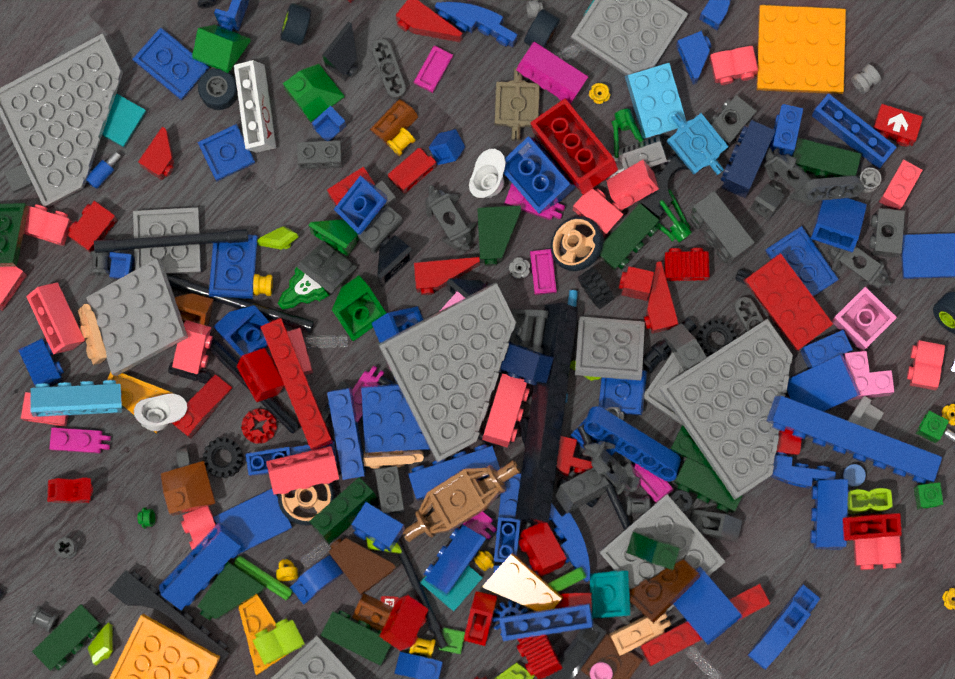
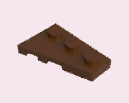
M683 559L675 563L673 570L666 568L660 571L659 575L649 580L646 579L640 582V585L629 590L630 602L654 624L701 575Z

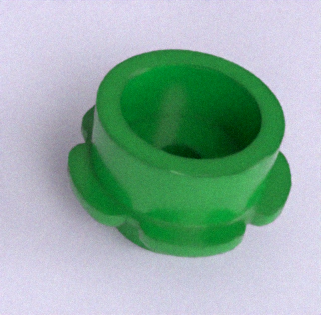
M143 507L137 516L139 525H142L144 529L153 527L156 521L155 511Z

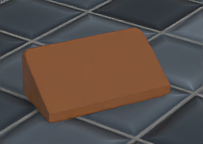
M399 99L370 130L388 146L387 141L393 140L400 133L401 128L407 130L418 118V115L412 107Z
M363 594L352 618L358 621L361 620L371 625L372 628L382 631L393 607L367 594Z

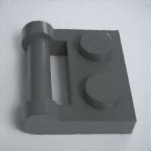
M512 309V315L516 324L509 342L543 354L541 346L545 319H548V311ZM537 318L533 347H530L533 320Z

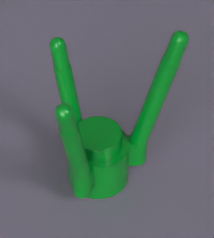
M622 109L614 114L616 120L612 121L614 130L615 158L619 157L618 128H621V131L631 129L635 139L639 140V142L644 141L630 109Z
M668 190L680 220L678 221L665 202L660 200L661 206L674 225L670 227L672 232L660 223L657 226L671 241L676 239L680 243L692 233L689 229L691 226L686 221L672 191Z

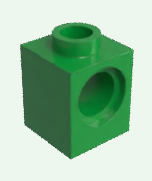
M928 411L924 415L915 434L933 443H937L941 439L949 420Z
M940 482L914 487L917 510L943 505Z

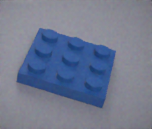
M398 384L361 386L365 453L430 449Z

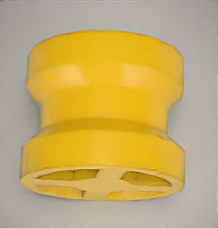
M254 274L253 295L265 294L266 296H272L273 275L260 276V274Z

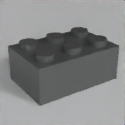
M715 191L693 206L690 214L692 225L697 230L700 228L705 234L703 236L704 240L710 247H715L718 251L716 254L722 263H727L730 267L751 251L755 242Z

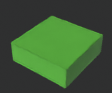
M443 628L442 632L448 646L443 649L439 648V650L461 654L465 632Z

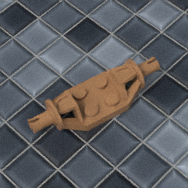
M512 460L498 471L491 465L487 466V468L464 469L427 492L420 509L416 511L418 521L407 527L403 532V535L406 534L404 536L405 539L411 542L424 532L431 538L436 536L435 534L450 532L489 508L501 492L507 491L505 481L521 472L517 468L516 462ZM490 475V477L482 481L478 479L480 477ZM433 507L435 511L427 517L426 514Z

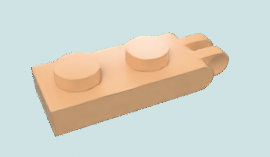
M84 304L78 310L81 325L80 331L87 344V356L91 359L92 364L96 365L106 359V350L95 314L89 304Z
M422 450L365 453L364 451V466H369L373 469L381 468L382 465L402 467L404 464L421 462L424 459V452Z
M666 612L654 624L644 616L610 633L609 635L618 654L622 655L664 634V629L671 625L670 620L660 622L668 617Z

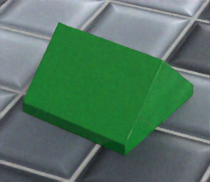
M218 25L199 27L192 58L229 73L251 40Z

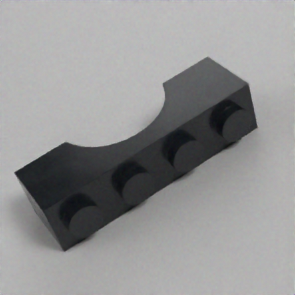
M671 154L667 162L664 163L666 165L662 172L658 170L655 173L659 190L638 201V204L643 205L658 220L665 213L660 200H663L668 207L672 203V198L668 191L669 179L679 171L689 170L677 154L675 156Z

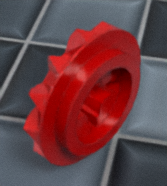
M257 408L245 415L241 428L247 440L252 443L262 444L274 436L277 424L274 416L269 411ZM254 418L259 422L266 421L262 426L264 434L258 429L251 431L255 427Z

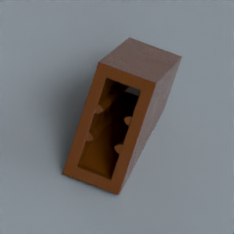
M341 538L330 545L332 549L328 551L361 596L397 569L393 563L347 538L343 541Z

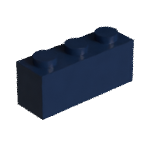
M508 342L509 345L499 372L505 373V371H508V376L517 379L524 377V382L532 385H537V382L547 383L554 358Z

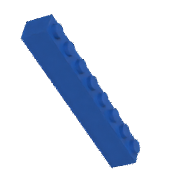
M783 396L774 397L766 422L772 423V428L785 432V429L793 431L792 435L801 439L809 437L813 439L812 443L822 447H825L826 444L833 447L832 450L837 453L853 454L852 458L865 462L867 459L873 462L874 467L884 470L888 467L893 469V474L901 477L906 475L912 476V481L923 485L926 482L935 481L942 460L941 456Z

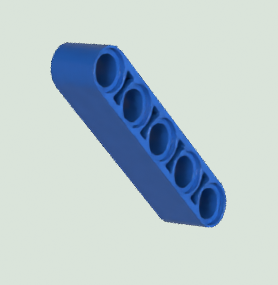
M597 406L590 408L584 424V430L587 434L600 442L604 441L614 444L615 449L613 450L664 481L676 479L681 463V458L678 454L604 408Z

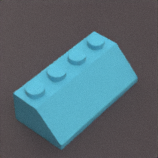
M115 380L103 381V385H94L92 381L80 382V386H71V383H58V387H49V384H36V388H31V414L33 417L122 413L121 384H116Z

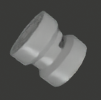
M867 64L860 74L856 73L851 77L853 85L862 94L867 93L872 85H877L882 80L878 71L870 64Z
M866 168L859 175V179L864 185L863 193H872L880 185L881 174L877 169Z

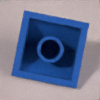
M360 175L334 210L361 235L387 202V195Z

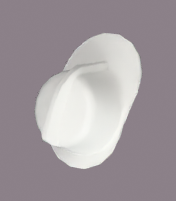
M488 149L478 157L469 183V189L473 196L477 198H492L503 189V173L506 161L501 151Z
M164 394L147 398L136 404L134 416L141 423L142 427L151 431H160L167 427L169 423L178 421L185 415L187 403L183 397L177 394Z

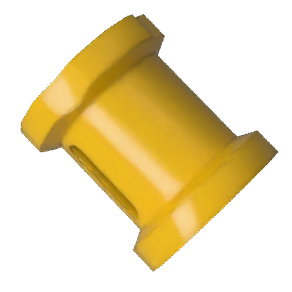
M401 128L400 133L393 140H388L387 144L398 156H401L402 151L410 143H414L415 139L405 128Z
M418 638L416 643L410 647L409 654L417 653L431 659L436 640L432 639L430 641Z

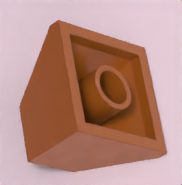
M193 293L174 297L183 324L188 320L208 326L213 299Z
M204 461L161 473L163 493L170 515L176 516L216 504Z

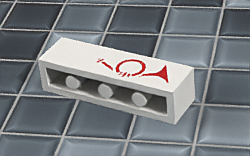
M254 60L234 65L245 149L256 153L275 149L276 143L265 65Z

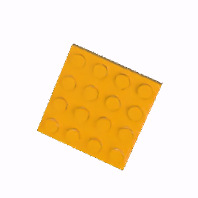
M760 5L757 90L843 94L846 9Z
M142 614L110 679H210L220 656Z

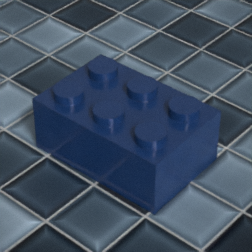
M751 120L749 126L744 125L737 141L741 145H735L729 159L732 165L727 163L720 181L724 182L722 189L746 198L776 130Z

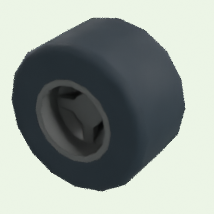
M211 69L206 71L199 80L198 92L207 107L214 110H224L236 101L238 96L237 84L230 73L220 69Z

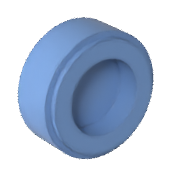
M857 464L849 465L843 471V479H848V486L850 487L861 485L866 478L864 469Z

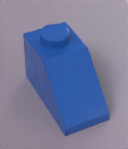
M702 31L682 38L676 44V48L693 85L698 82L709 55V48H711L708 37H704Z
M400 652L394 674L414 679H439L443 662Z

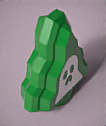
M296 267L294 269L295 275L289 280V288L282 293L278 305L282 310L290 309L300 303L310 304L315 300L321 302L329 297V294L322 286Z

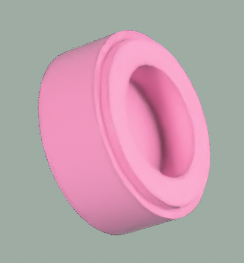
M596 663L590 670V678L611 679L612 669L606 663Z

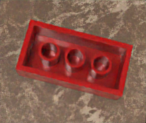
M565 98L530 122L534 135L582 195L618 171L615 159Z
M781 253L777 254L743 280L795 350H799L833 325L832 321Z

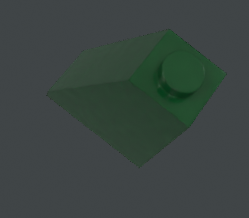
M521 206L477 208L480 263H484L485 266H496L498 262H502L520 218Z
M632 531L626 553L649 563L673 570L680 548L673 543Z
M227 562L197 606L201 609L199 614L210 621L212 618L219 620L239 608L240 605L255 595L263 593L266 588Z

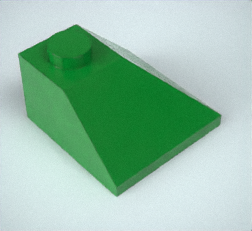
M319 64L300 70L283 83L287 94L310 123L318 118L328 107H333L345 98Z
M344 220L316 221L309 224L313 236L326 242L329 246L347 257L359 241L358 233Z
M359 275L340 289L332 308L333 313L353 342L373 328L372 322L387 314L370 287Z

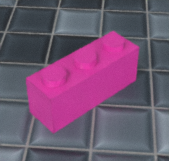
M533 42L516 69L524 77L537 83L541 88L557 96L558 99L563 100L565 98L570 105L588 76L536 42Z

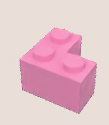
M867 351L844 353L843 357L860 392L859 396L850 400L862 399L864 396L867 398L891 396L894 393L891 370L869 373Z

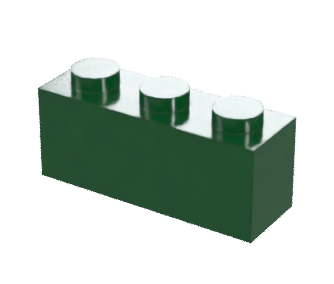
M797 138L792 157L796 158L795 164L804 173H813L815 177L822 179L856 176L861 154Z
M639 203L602 244L603 248L600 251L599 257L615 272L618 268L622 270L630 262L628 257L633 252L637 254L645 245L643 241L646 237H653L659 230L657 226L659 220Z
M688 457L674 481V484L678 485V490L696 494V498L703 503L708 504L710 501L716 504V509L725 514L729 512L734 513L742 498L740 496L734 500L715 471Z
M358 477L309 522L329 545L352 525L366 502L373 506L378 502V499L374 492Z
M80 604L32 652L50 671H55L56 669L60 671L67 665L68 661L66 659L69 656L78 654L84 648L83 643L88 638L93 639L101 631L99 627L102 623L85 605Z
M341 610L338 613L332 611L321 636L382 666L392 645L379 637L381 630L375 633L369 630L371 625L361 620L355 623L349 620L351 615Z

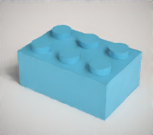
M669 63L625 76L643 138L679 128L671 119L677 112L687 122Z

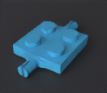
M678 112L674 114L671 119L679 128L667 140L668 144L693 175L709 165L719 175L725 169L722 168L716 159L720 153L728 148V145L702 113L687 122L684 121Z

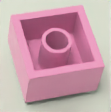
M864 287L833 318L832 323L840 331L844 330L847 338L861 351H864L897 317Z

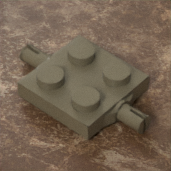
M514 68V80L496 82L495 126H508L512 128V141H515V133H517L516 141H520V128L531 127L530 122L538 117L539 85L522 81L523 75L519 72L518 76L517 68Z

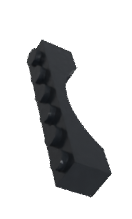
M125 570L108 591L127 606H143L161 611L180 626L189 640L220 656L212 675H215L231 655L227 651L229 646L220 639L217 642L210 637L212 633L203 625L198 628L193 624L195 619L185 611L183 614L178 612L176 606L158 595L160 591L152 584H149L147 587L142 583L143 577L136 571L132 570L130 573Z
M594 622L593 627L581 629L559 659L562 669L547 676L546 679H574L607 632Z

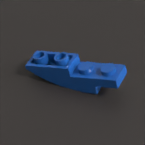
M439 2L435 5V13L445 21L453 22L455 27L462 32L468 31L472 33L478 27L479 32L486 36L492 35L497 38L496 41L505 47L509 45L513 48L517 42V34L502 26L503 16L491 10L460 2Z
M333 441L332 444L325 447H332L335 462L338 464L335 441ZM309 445L247 453L248 475L269 474L266 461L312 450Z
M776 452L773 474L770 476L774 479L807 489L812 487V480H835L836 472L830 471L829 467L817 466V469H810L807 464L795 463V466H792L793 457H787L786 453Z
M516 474L505 481L507 491L501 492L494 561L505 562L512 553L517 556L520 521L515 520L521 474Z
M551 503L549 521L551 520L556 526L553 530L559 539L562 540L564 538L566 542L560 545L567 558L565 562L568 563L570 561L575 569L582 567L586 573V578L583 580L587 583L590 580V565L582 534L571 514L566 513L561 517Z
M801 585L747 656L765 670L803 626L820 598L805 585Z

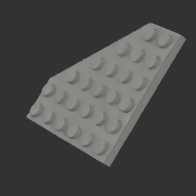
M103 33L0 88V116L43 207L48 208L85 187L86 179L123 75V71Z
M497 283L485 287L378 344L437 462L477 441L482 420H484L489 405L488 402L492 390H494L499 375L498 372L509 345L511 333L516 324Z
M768 319L659 389L734 500L773 474L779 430L772 428L773 424L766 422L774 397H785L793 355Z

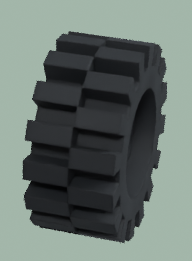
M594 267L578 276L580 285L597 308L601 309L614 300L613 293L606 284V281L603 280Z
M713 319L710 322L704 323L700 328L696 340L706 357H709L736 339V332L734 333V328L730 327L728 322H722L721 319L717 321ZM713 332H719L724 336L725 343L720 348H714L709 344L708 336Z
M227 437L215 438L216 440H211L209 445L204 448L205 452L202 457L205 467L215 477H222L223 479L229 476L232 477L236 472L240 471V467L243 465L244 455L242 450L232 439H227ZM219 450H228L232 456L231 462L226 466L217 465L215 462L216 453Z

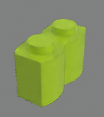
M877 488L870 492L859 489L848 492L847 513L859 514L866 510L880 513L892 507V494L889 489Z
M286 618L276 623L274 630L268 632L267 629H264L255 634L256 639L252 641L264 665L270 664L305 645L293 620L288 621Z

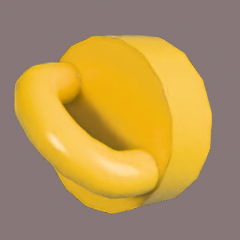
M282 559L279 562V569L276 570V578L279 581H292L299 577L298 568L290 560Z

